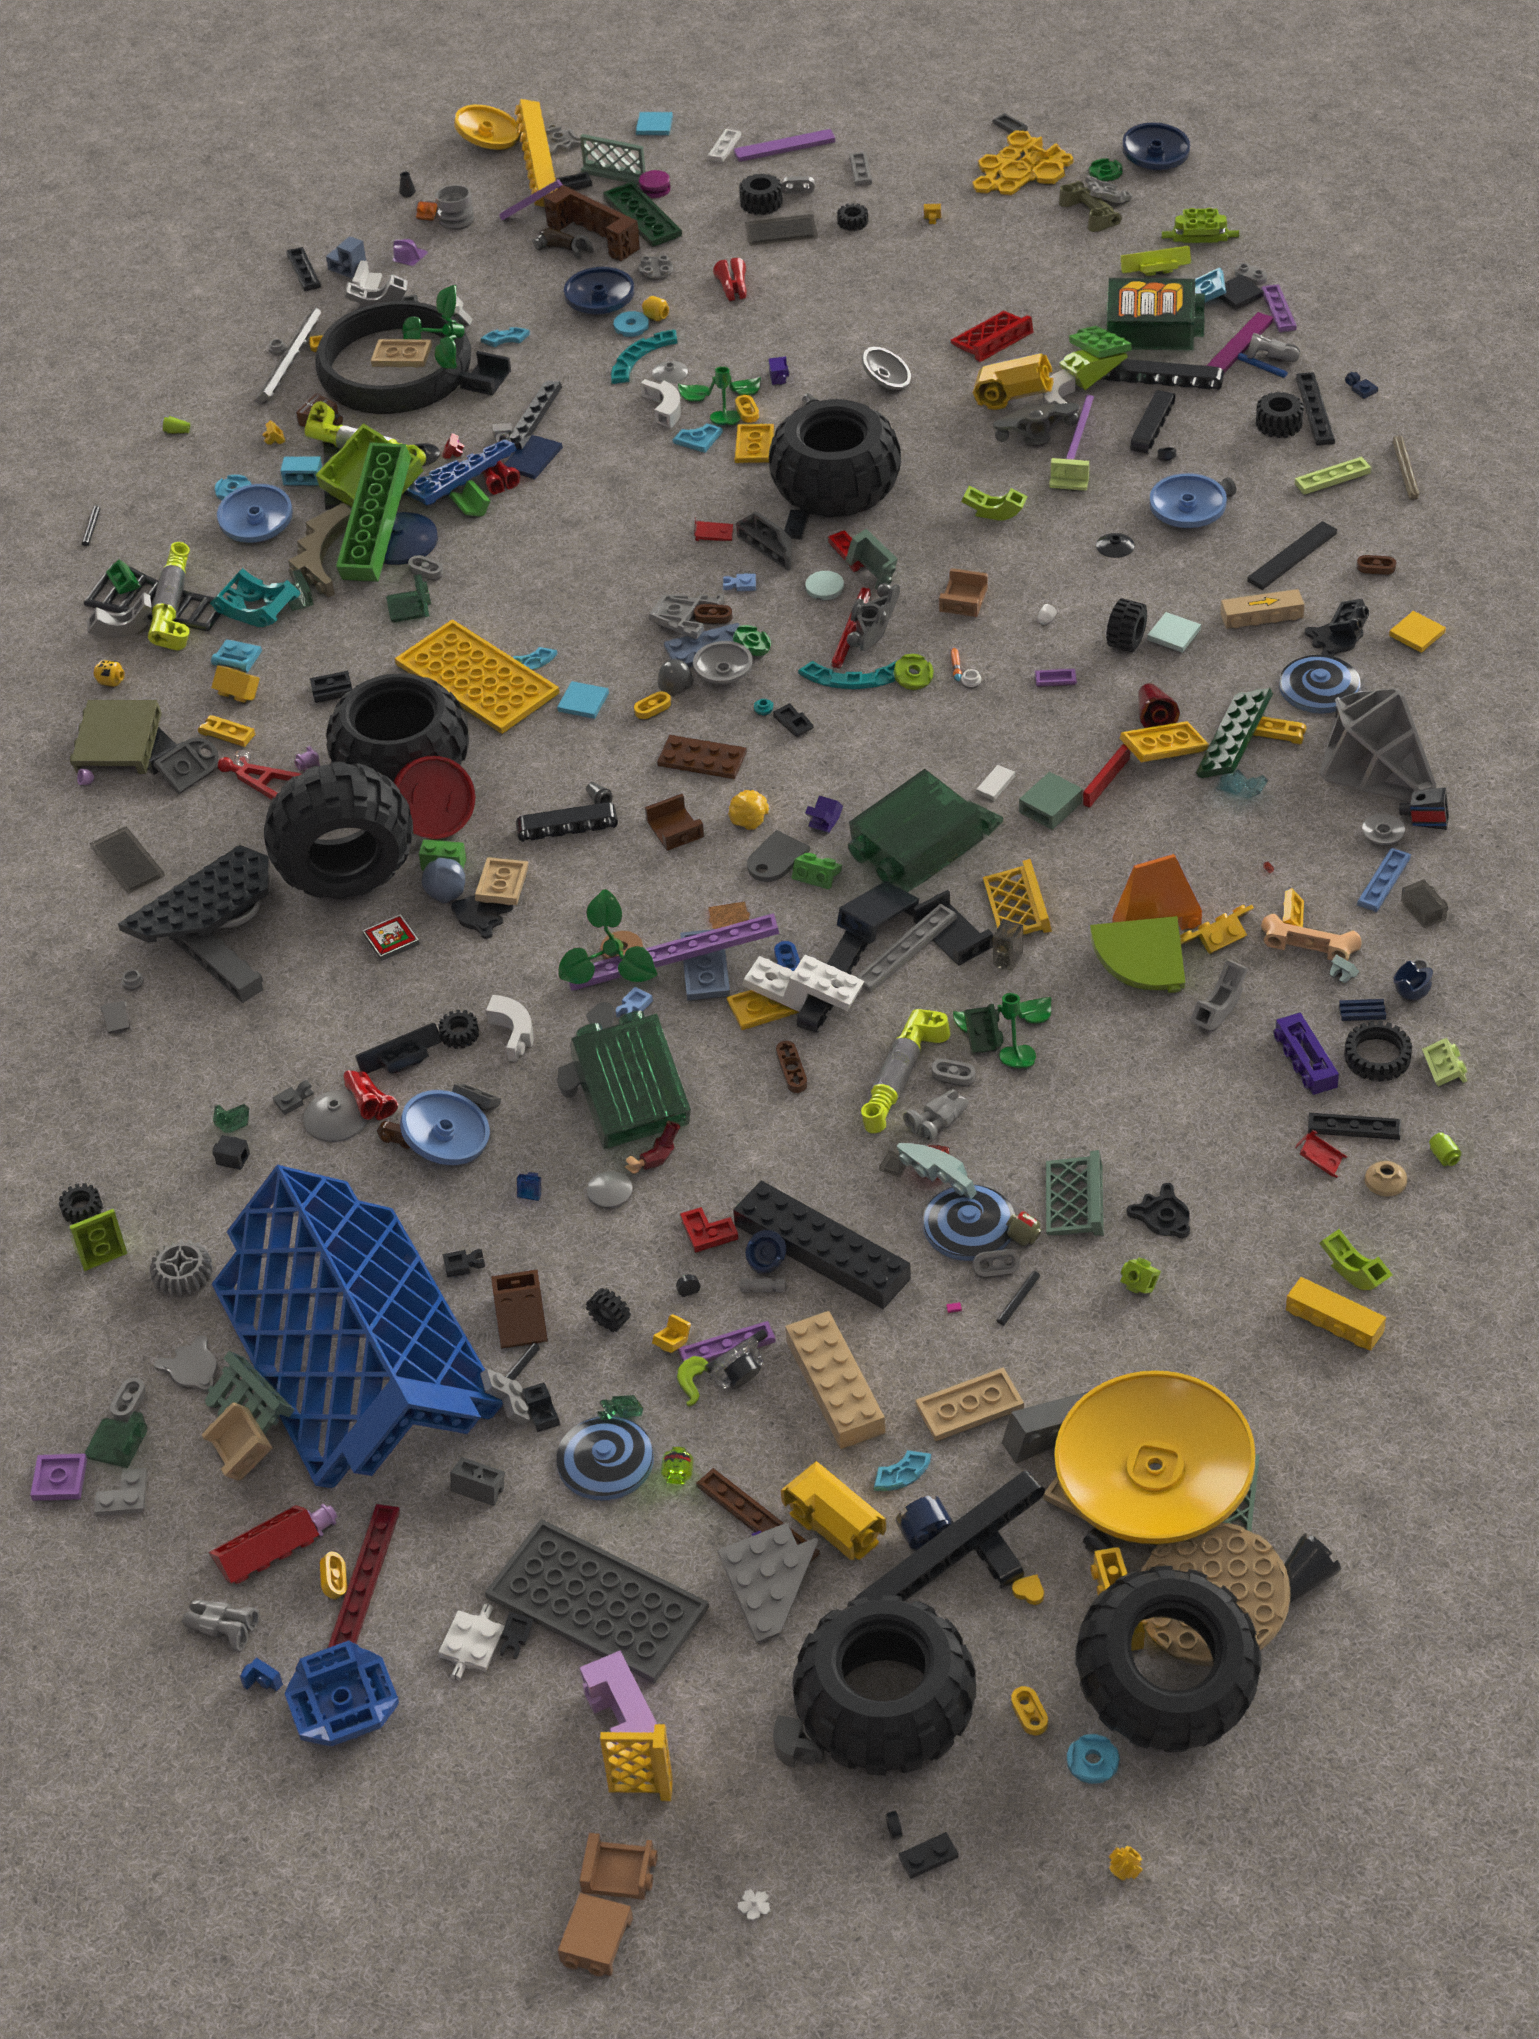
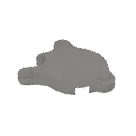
M556 124L547 126L545 132L550 155L555 154L558 149L568 151L574 146L581 147L580 137L576 136L572 129L568 128V131L562 130L561 126Z
M1092 176L1085 178L1090 195L1103 198L1115 203H1123L1132 199V193L1124 189L1122 192L1117 191V185L1100 181Z
M203 1335L196 1337L189 1346L177 1347L175 1350L177 1357L174 1359L159 1358L154 1363L155 1369L170 1374L177 1386L181 1388L183 1386L193 1387V1389L202 1392H208L210 1386L214 1387V1374L218 1366L213 1353L207 1349V1337Z

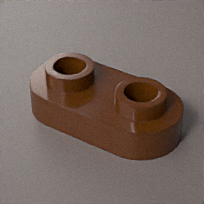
M1362 555L1357 559L1356 567L1362 573L1389 575L1396 570V560L1390 556Z
M701 604L694 608V619L700 623L724 624L730 622L733 618L732 608L727 605Z
M383 1121L380 1124L377 1134L383 1142H393L405 1149L410 1148L403 1138L399 1124L389 1121Z

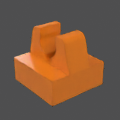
M419 201L416 218L433 221L437 210L436 203Z

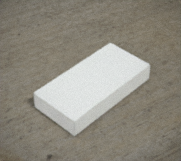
M997 765L976 789V794L995 801L1014 779L1015 772Z

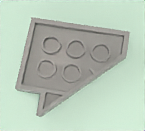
M788 1523L718 1549L717 1552L756 1643L781 1633L818 1544V1539L814 1538L797 1545Z

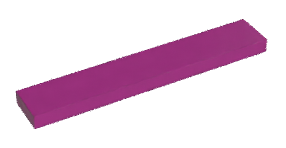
M1257 312L1206 366L1220 367L1225 373L1238 360L1239 353H1244L1250 347L1253 333L1261 335L1273 323L1274 317Z

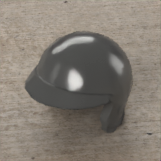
M672 659L661 666L658 673V688L662 692L673 696L680 693L684 687L689 689L692 686L693 676L684 661Z

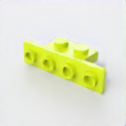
M1189 246L1120 256L1122 273L1140 271L1145 273L1146 276L1155 275L1157 271L1171 273L1173 269H1178V265L1191 263Z

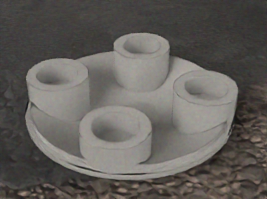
M646 255L641 258L638 269L642 275L648 278H663L671 274L673 264L669 261L667 255L652 257Z
M615 1171L596 1175L587 1186L590 1202L602 1207L619 1208L628 1200L632 1193L630 1179L626 1175Z

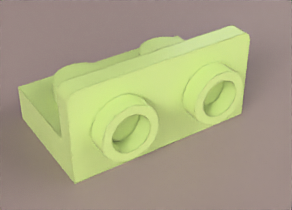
M1052 458L1050 488L1087 490L1089 461Z
M1447 1037L1422 1049L1438 1087L1458 1077L1463 1083L1467 1082L1464 1074L1468 1072L1463 1061L1458 1059L1461 1056L1456 1044L1451 1045Z

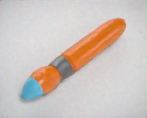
M952 648L953 677L956 681H960L962 672L959 653L956 648Z

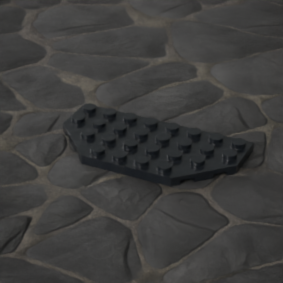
M242 845L236 846L233 850L203 867L202 870L189 876L185 881L175 885L168 892L158 896L154 901L144 905L137 912L127 916L126 919L118 923L119 930L147 943L157 942V938L169 936L170 940L187 938L189 933L199 932L200 936L208 935L269 895V857Z

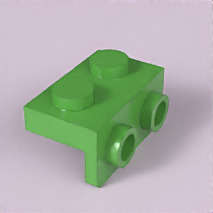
M804 853L794 860L793 880L826 889L832 887L833 877L839 874L842 869V864L836 863V860L831 858L820 859L813 853Z

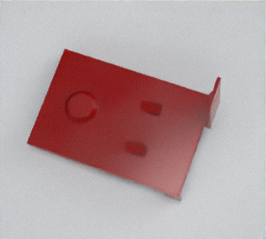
M695 517V541H699V539L732 541L733 524L697 521L696 526Z
M1313 1130L1310 1134H1306L1295 1147L1297 1148L1306 1140L1299 1154L1329 1175L1337 1178L1338 1176L1335 1173L1342 1158H1347V1156L1316 1136V1131Z

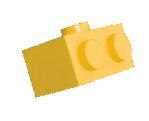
M217 665L211 688L218 690L217 694L225 697L233 695L234 700L245 703L246 699L253 701L260 678Z

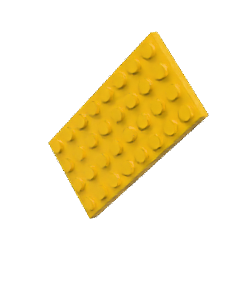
M453 619L395 658V664L408 673L416 674L420 677H428L442 685L456 697L464 710L501 734L560 693L558 686Z

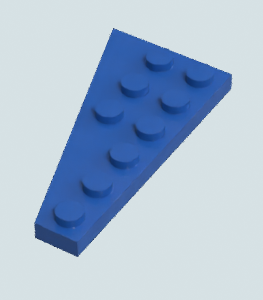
M504 439L484 448L483 453L469 454L467 459L458 463L455 460L430 471L427 477H418L403 494L425 505H431L443 495H448L454 488L464 485L467 480L479 476L485 469L495 466L501 459L508 458L511 453L516 451L514 443Z

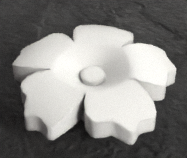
M751 1889L745 1891L742 1896L743 1901L738 1902V1910L742 1914L747 1913V1919L754 1921L760 1918V1913L767 1915L770 1912L769 1903L766 1902L769 1896L765 1891H758L756 1895Z

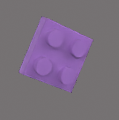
M86 1454L38 1455L30 1494L32 1501L80 1500L87 1464Z

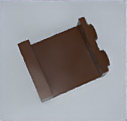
M683 794L645 807L646 821L666 851L704 837L703 823L700 819H692L685 808Z

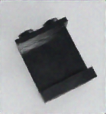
M477 351V366L471 373L461 371L458 375L460 389L493 396L511 372L510 358Z

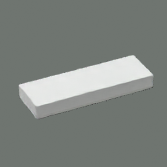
M725 129L707 155V160L723 163L741 137V132Z

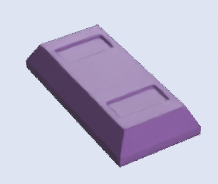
M1075 669L1035 671L1036 686L1038 687L1077 684Z

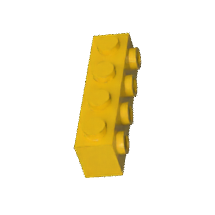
M1303 1277L1299 1278L1287 1295L1286 1311L1311 1322L1317 1327L1326 1329L1338 1337L1351 1341L1358 1347L1371 1351L1384 1333L1385 1316Z
M1119 1547L1094 1551V1565H1090L1092 1579L1098 1582L1099 1586L1096 1589L1097 1595H1099L1114 1584L1117 1579L1126 1575L1127 1571ZM1142 1621L1137 1625L1133 1633L1132 1651L1144 1649L1145 1630Z

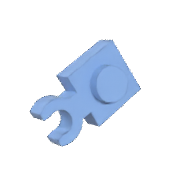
M756 573L736 574V578L730 576L723 577V590L736 588L737 591H756Z
M634 987L622 999V1005L616 1008V1017L619 1018L622 1014H625V1022L631 1021L634 1012L640 1015L653 1002L652 995Z

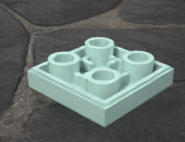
M1165 612L1148 633L1147 640L1183 653L1201 630V624Z

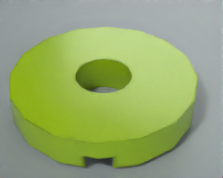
M905 654L895 663L893 674L899 685L909 690H917L929 685L932 681L934 670L932 664L927 662L925 657L918 654ZM915 669L918 671V674H911L909 670Z

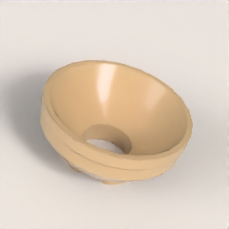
M1380 1161L1372 1164L1367 1169L1365 1184L1370 1191L1377 1195L1385 1197L1395 1196L1406 1188L1407 1174L1400 1165L1394 1162ZM1383 1168H1389L1394 1173L1391 1175H1384L1381 1173L1380 1170Z

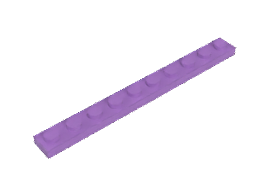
M773 913L645 949L651 954L654 966L657 968L777 935L779 930ZM616 956L594 962L595 973L592 979L584 984L569 982L571 991L622 977L618 972V965L622 959Z

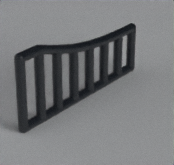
M128 566L133 575L139 579L140 587L130 591L120 605L111 604L119 594L115 586L103 602L95 600L110 579L105 572L84 600V605L123 613L131 609L129 605L145 583L153 586L148 593L152 602L155 598L159 581ZM183 590L181 597L184 599L179 604L177 615L173 621L184 624L188 628L210 631L222 613L214 610L206 623L197 622V620L215 597ZM192 600L200 602L188 620L180 618ZM152 612L147 615V618L150 620L153 618Z

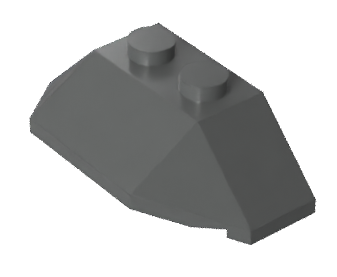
M757 511L736 523L737 537L787 571L791 569L792 540L781 527Z

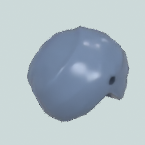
M437 858L424 869L421 879L422 886L425 892L435 900L443 904L457 899L464 891V870L453 859Z

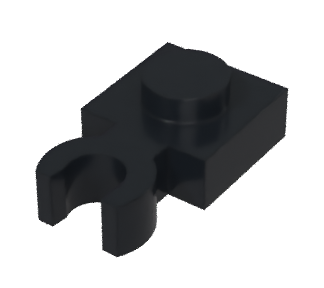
M482 1249L474 1250L471 1254L467 1255L465 1250L443 1254L447 1278L468 1274L471 1267L476 1269L484 1268V1259L477 1260L478 1258H483Z
M509 1612L501 1638L508 1641L502 1644L500 1656H504L506 1649H512L514 1651L513 1659L516 1660L520 1653L518 1643L526 1645L533 1623L532 1618Z

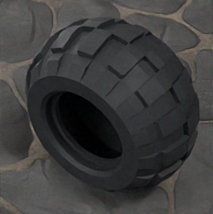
M822 400L795 410L792 415L786 417L777 427L769 449L770 475L780 494L791 505L799 507L800 510L823 517L850 516L874 507L878 501L884 499L891 491L901 468V448L890 422L878 411L870 409L869 406L850 400Z
M409 673L382 675L356 685L336 705L333 715H330L326 731V746L331 762H344L350 765L358 763L374 769L375 772L387 776L393 783L403 767L421 757H445L461 766V762L466 759L469 745L467 717L463 713V708L456 697L433 679Z
M331 762L323 766L317 765L306 769L299 776L292 777L281 788V792L277 793L276 797L272 799L264 825V840L267 854L277 872L280 873L284 881L291 887L303 890L305 894L318 898L347 899V897L367 894L377 886L384 885L395 875V871L400 869L401 865L405 863L409 855L413 835V821L409 805L398 787L387 776L375 772L374 769L358 763L350 765L344 762ZM337 829H361L352 835L339 839H318L322 835Z
M1173 1566L1151 1567L1150 1570L1134 1571L1126 1574L1097 1596L1080 1627L1075 1651V1664L1080 1677L1079 1684L1086 1701L1091 1703L1099 1714L1098 1718L1112 1732L1116 1730L1121 1735L1130 1739V1743L1145 1749L1152 1747L1163 1749L1165 1752H1186L1187 1749L1199 1746L1205 1747L1217 1741L1242 1719L1257 1692L1262 1660L1261 1651L1255 1637L1257 1633L1248 1613L1244 1614L1237 1605V1597L1224 1585L1219 1588L1206 1580L1207 1575L1199 1571L1188 1569L1187 1572L1173 1570ZM1150 1618H1171L1193 1628L1204 1639L1213 1658L1214 1664L1208 1676L1198 1685L1185 1690H1167L1148 1681L1138 1670L1131 1649L1133 1633L1141 1621Z
M883 1595V1600L868 1601L867 1597H862L849 1601L847 1608L842 1611L838 1609L832 1610L820 1619L817 1630L813 1634L809 1633L797 1656L798 1663L793 1672V1696L797 1716L803 1722L805 1732L820 1750L825 1749L827 1753L830 1752L835 1762L849 1769H855L859 1766L866 1768L868 1774L886 1776V1770L901 1769L902 1773L905 1774L921 1769L924 1761L928 1759L931 1761L934 1759L938 1760L951 1749L955 1736L962 1735L973 1714L972 1709L976 1698V1672L971 1653L966 1644L963 1645V1639L956 1627L947 1618L944 1620L942 1617H937L934 1608L920 1601H914L913 1603L902 1602L901 1596ZM885 1660L911 1665L924 1674L920 1684L910 1694L892 1701L866 1699L854 1692L844 1679L857 1667Z

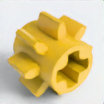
M1129 1846L1121 1849L1116 1847L1109 1856L1111 1859L1109 1868L1121 1880L1130 1879L1131 1877L1135 1880L1143 1870L1140 1867L1141 1856Z

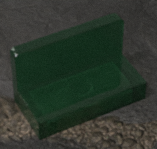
M300 569L292 571L295 582L292 585L301 594L295 600L288 602L291 611L314 605L311 590Z

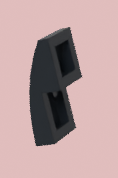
M791 703L773 712V717L797 737L814 728V725L803 712L798 713Z
M545 1382L522 1389L537 1432L560 1425Z

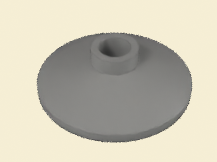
M677 361L662 362L655 366L652 371V375L657 381L669 383L679 382L688 374L687 366Z
M1375 814L1364 821L1362 832L1373 843L1390 845L1403 838L1405 826L1399 818L1393 815Z

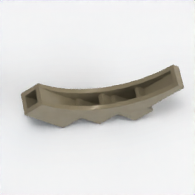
M344 503L305 522L307 536L297 541L298 555L288 560L290 567L288 571L293 579L297 578L300 582L307 580L310 585L316 586L320 594L324 593L328 598L335 595L332 580L323 570V560L329 547L346 531L351 509Z

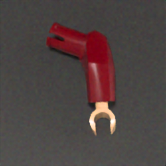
M667 1121L663 1133L655 1139L652 1149L642 1153L639 1161L633 1156H629L626 1159L628 1165L625 1168L635 1174L639 1172L641 1167L647 1170L663 1165L675 1148L673 1142L680 1129V1125L673 1121Z

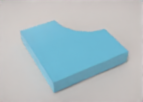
M705 424L698 429H681L674 437L673 443L706 453L723 433V428Z

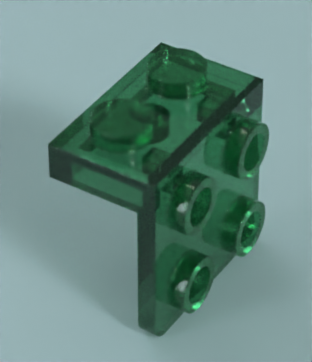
M421 574L414 575L415 591L392 594L386 597L391 622L429 616L428 605H431L427 581L423 582Z
M133 1411L128 1423L110 1418L102 1419L85 1451L87 1459L128 1468L148 1431L143 1413Z

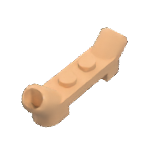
M1276 914L1267 915L1261 924V928L1266 934L1264 943L1268 947L1285 950L1288 944L1328 953V960H1333L1337 954L1348 961L1350 954L1360 950L1362 944L1360 935L1354 930L1342 935L1285 924Z

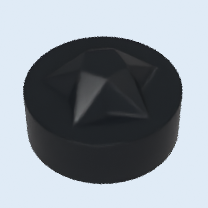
M1173 447L1160 448L1157 451L1158 458L1165 461H1170L1177 456L1176 449Z

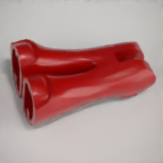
M732 258L730 260V268L734 280H732L727 260L718 261L714 265L713 274L721 282L727 299L734 301L735 293H738L740 300L746 299L745 262L740 258Z
M501 461L481 472L485 478L488 490L493 495L504 492V484L510 490L517 487L520 482L519 471L514 467L509 468L505 466Z
M351 1070L344 1072V1085L353 1093L359 1112L364 1119L370 1120L375 1116L377 1120H383L396 1112L399 1106L396 1099L377 1089L366 1072Z

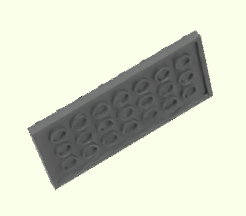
M540 1519L485 1591L486 1598L519 1615L532 1618L533 1622L601 1657L621 1651L630 1671L654 1684L709 1608L708 1601L543 1519Z

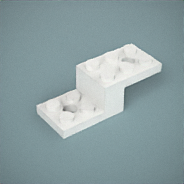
M804 955L795 971L759 956L744 978L742 986L799 1012L809 994L848 1011L860 992L864 981L808 955Z

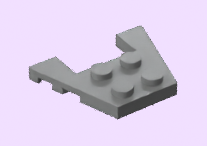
M688 594L663 595L649 613V621L698 639L704 631L703 623L689 621L694 615V608L701 604L722 605L724 603V595L717 594V598H707V594H700L698 598H688Z

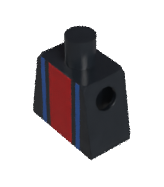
M1446 788L1414 791L1411 803L1399 804V815L1412 816L1413 826L1447 830L1449 809Z

